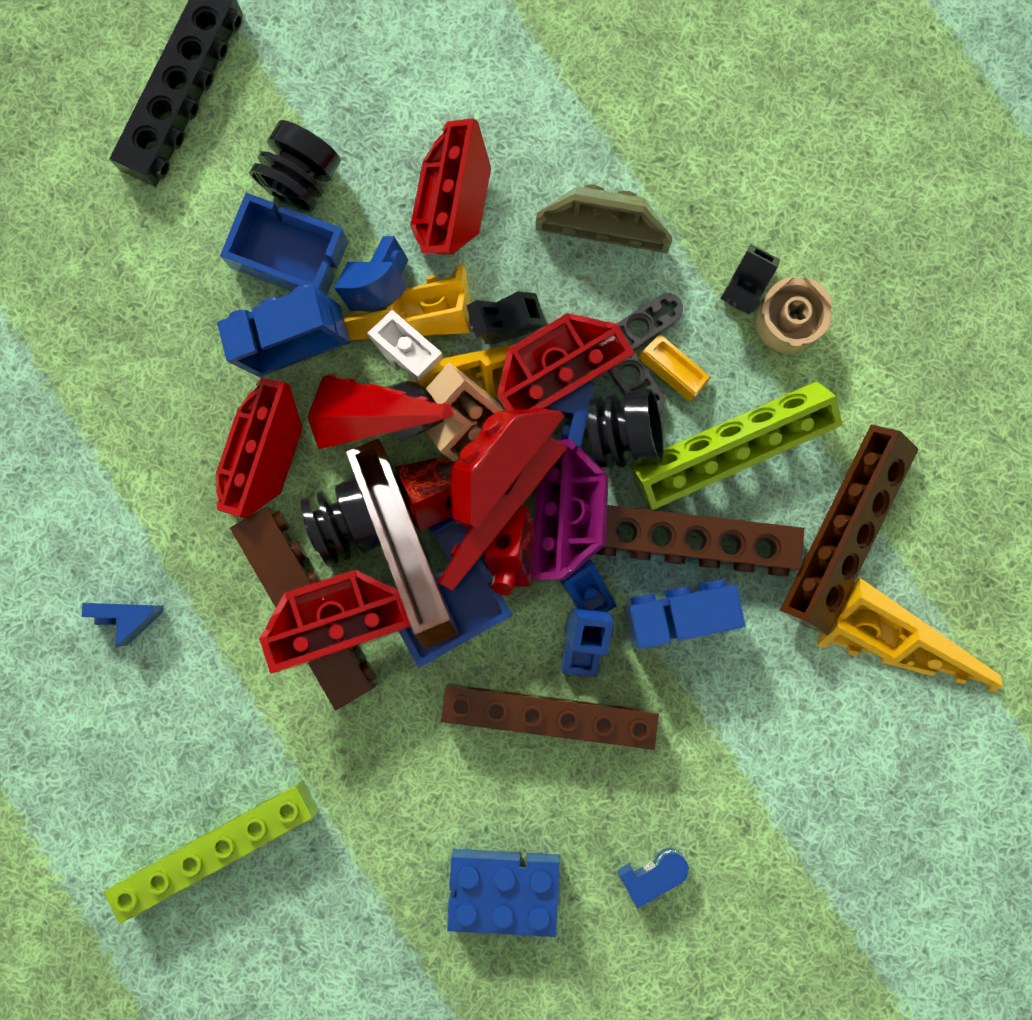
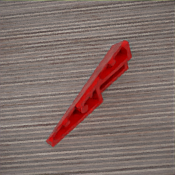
M329 374L322 377L307 418L318 449H323L444 420L454 416L451 404L447 402L437 404L429 402L427 397L413 398L406 396V392L372 383L363 385L356 383L355 379L352 378L339 379L336 378V374Z
M549 436L479 527L473 529L464 525L468 532L460 546L455 545L450 553L453 558L443 575L439 577L438 583L452 591L565 452L566 446Z

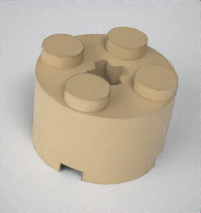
M784 278L774 284L759 303L754 317L756 331L760 339L774 351L784 355L802 352L812 346L828 330L832 319V301L826 289L813 279ZM794 312L798 317L792 319L789 314Z

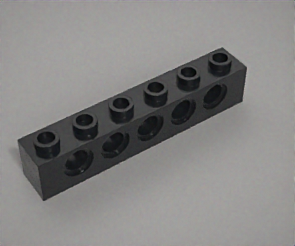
M188 0L109 158L119 171L154 187L157 186L160 179L166 177L170 168L169 160L174 150L181 147L185 137L184 130L189 120H193L198 113L199 99L203 91L211 87L214 79L213 71L218 61H222L226 57L228 41L232 33L237 32L242 24L243 12L237 0ZM215 24L212 29L204 30L208 25ZM201 53L197 59L189 60L192 55ZM186 82L183 88L175 90L178 84ZM171 111L168 118L160 120V117L165 112ZM157 141L153 148L145 150L149 142Z

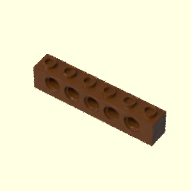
M870 425L807 553L801 570H799L781 606L780 611L799 624L829 635L919 450L901 431Z
M607 505L606 544L596 554L616 556V550L630 552L631 559L651 560L652 554L665 556L664 562L685 564L686 559L699 560L700 567L720 568L721 562L734 564L733 570L754 572L755 567L768 568L769 575L789 576L790 571L801 570L804 528ZM628 524L633 528L634 538L631 542L626 543L618 539L616 535L618 525ZM654 528H662L667 532L668 542L665 546L660 547L653 543L651 533ZM689 532H696L702 537V547L698 551L692 550L687 546L686 537ZM724 536H731L736 541L737 548L732 555L725 553L721 548V540ZM759 540L767 541L771 547V553L766 559L761 558L756 552V544Z
M447 684L445 687L441 722L655 750L659 714L654 710Z

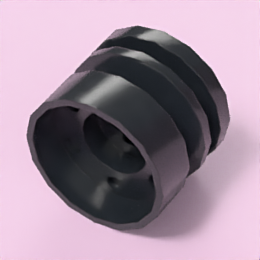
M279 120L267 140L268 146L275 154L261 151L257 157L260 164L254 163L249 174L253 180L274 198L302 211L312 212L317 204L314 197L319 198L324 192L322 186L315 179L325 182L330 181L341 162L340 156L330 145L309 130L287 120Z
M651 388L626 393L624 409H622L615 395L607 396L606 403L602 397L590 399L588 404L589 441L595 460L603 470H611L614 467V462L619 468L627 466L629 451H631L637 465L657 463L663 460L664 440L657 400Z
M356 477L335 485L337 498L335 503L331 502L324 491L317 492L320 509H318L310 496L302 498L300 501L307 535L314 549L318 551L328 567L338 564L335 548H337L344 560L351 559L349 542L353 540L363 553L381 546Z

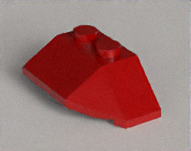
M475 118L447 121L442 128L443 133L433 143L422 162L410 227L420 245L421 252L425 255L454 254L480 232L491 165L479 122Z
M567 313L507 349L497 397L505 411L545 409L635 353L617 323Z
M261 378L256 384L257 388L248 394L237 409L216 471V493L218 497L216 506L218 511L245 519L281 494L303 429L291 387L285 382Z
M541 408L497 411L494 415L490 416L484 422L482 431L475 440L462 449L459 460L452 467L449 474L453 519L459 524L477 529L565 416L560 411Z
M352 570L285 592L259 640L269 672L274 674L373 642L409 628L411 624L398 589L390 587L357 570Z

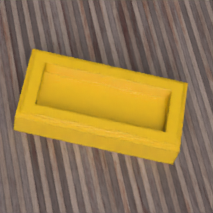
M661 334L638 357L640 361L689 402L693 400L711 379L706 372Z

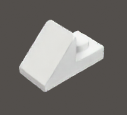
M393 310L368 332L369 338L396 371L403 368L418 382L443 359L442 352Z

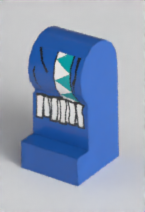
M665 848L657 854L654 861L636 871L632 869L630 863L619 868L617 871L638 909L686 880L689 866L684 856L678 850Z

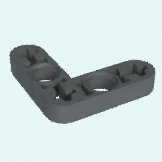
M664 293L617 324L632 350L635 351L673 326L682 315L683 304L677 295ZM664 302L666 306L673 304L675 307L672 312L673 317L664 314L657 319L656 323L660 326L656 328L652 317L660 312L662 308L661 303ZM635 320L644 321L648 326V333L643 337H636L630 332L629 325ZM636 353L619 363L616 368L613 367L608 370V373L624 396L626 393L638 389L646 381L649 386L644 389H652L658 400L659 412L663 411L665 406L664 394L643 363L638 359ZM632 366L638 370L640 378L636 383L628 384L622 380L620 372L624 367Z

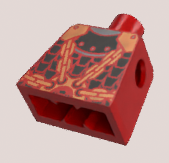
M447 456L395 467L400 486L419 531L453 517L449 474L455 463Z
M527 505L520 506L484 551L485 562L493 577L491 588L499 595H510L514 587H528L533 581L531 580L534 522Z

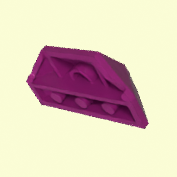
M571 439L556 440L566 446L567 449L537 485L531 580L567 579L606 544L609 475Z

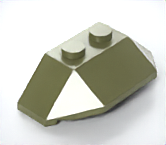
M597 185L576 186L543 208L536 216L535 230L661 253H668L672 243L671 234L646 199L637 197V194L631 191L623 190L613 193L604 191L602 187Z

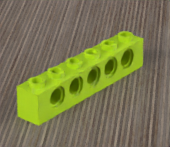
M815 381L665 448L661 462L637 465L636 462H633L629 466L638 492L651 510H654L843 426L836 395L818 381Z
M304 780L122 879L103 893L120 925L312 819L319 812V809Z

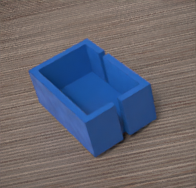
M245 193L220 257L231 269L292 291L298 286L313 285L327 296L335 277L331 267L338 269L349 241L341 227L281 206L279 210L275 203Z
M313 285L298 286L288 295L280 298H267L261 301L259 306L252 308V312L237 310L230 313L228 318L217 322L226 361L257 377L350 343L341 306L330 297H326L322 291Z
M479 557L453 591L439 583L459 635L424 649L414 635L412 627L399 631L418 668L513 615L503 596L490 589L489 585L493 583V578L481 557ZM442 572V573H440L439 575L436 576L437 580L439 579L440 576L443 575L444 572Z
M725 579L698 584L700 591L691 592L690 586L664 591L666 598L656 600L655 593L630 598L632 605L623 607L632 647L642 649L671 643L670 639L677 638V641L746 627L737 584L726 585Z
M453 849L449 890L451 891L449 895L447 931L556 937L559 855L527 853V867H520V852Z

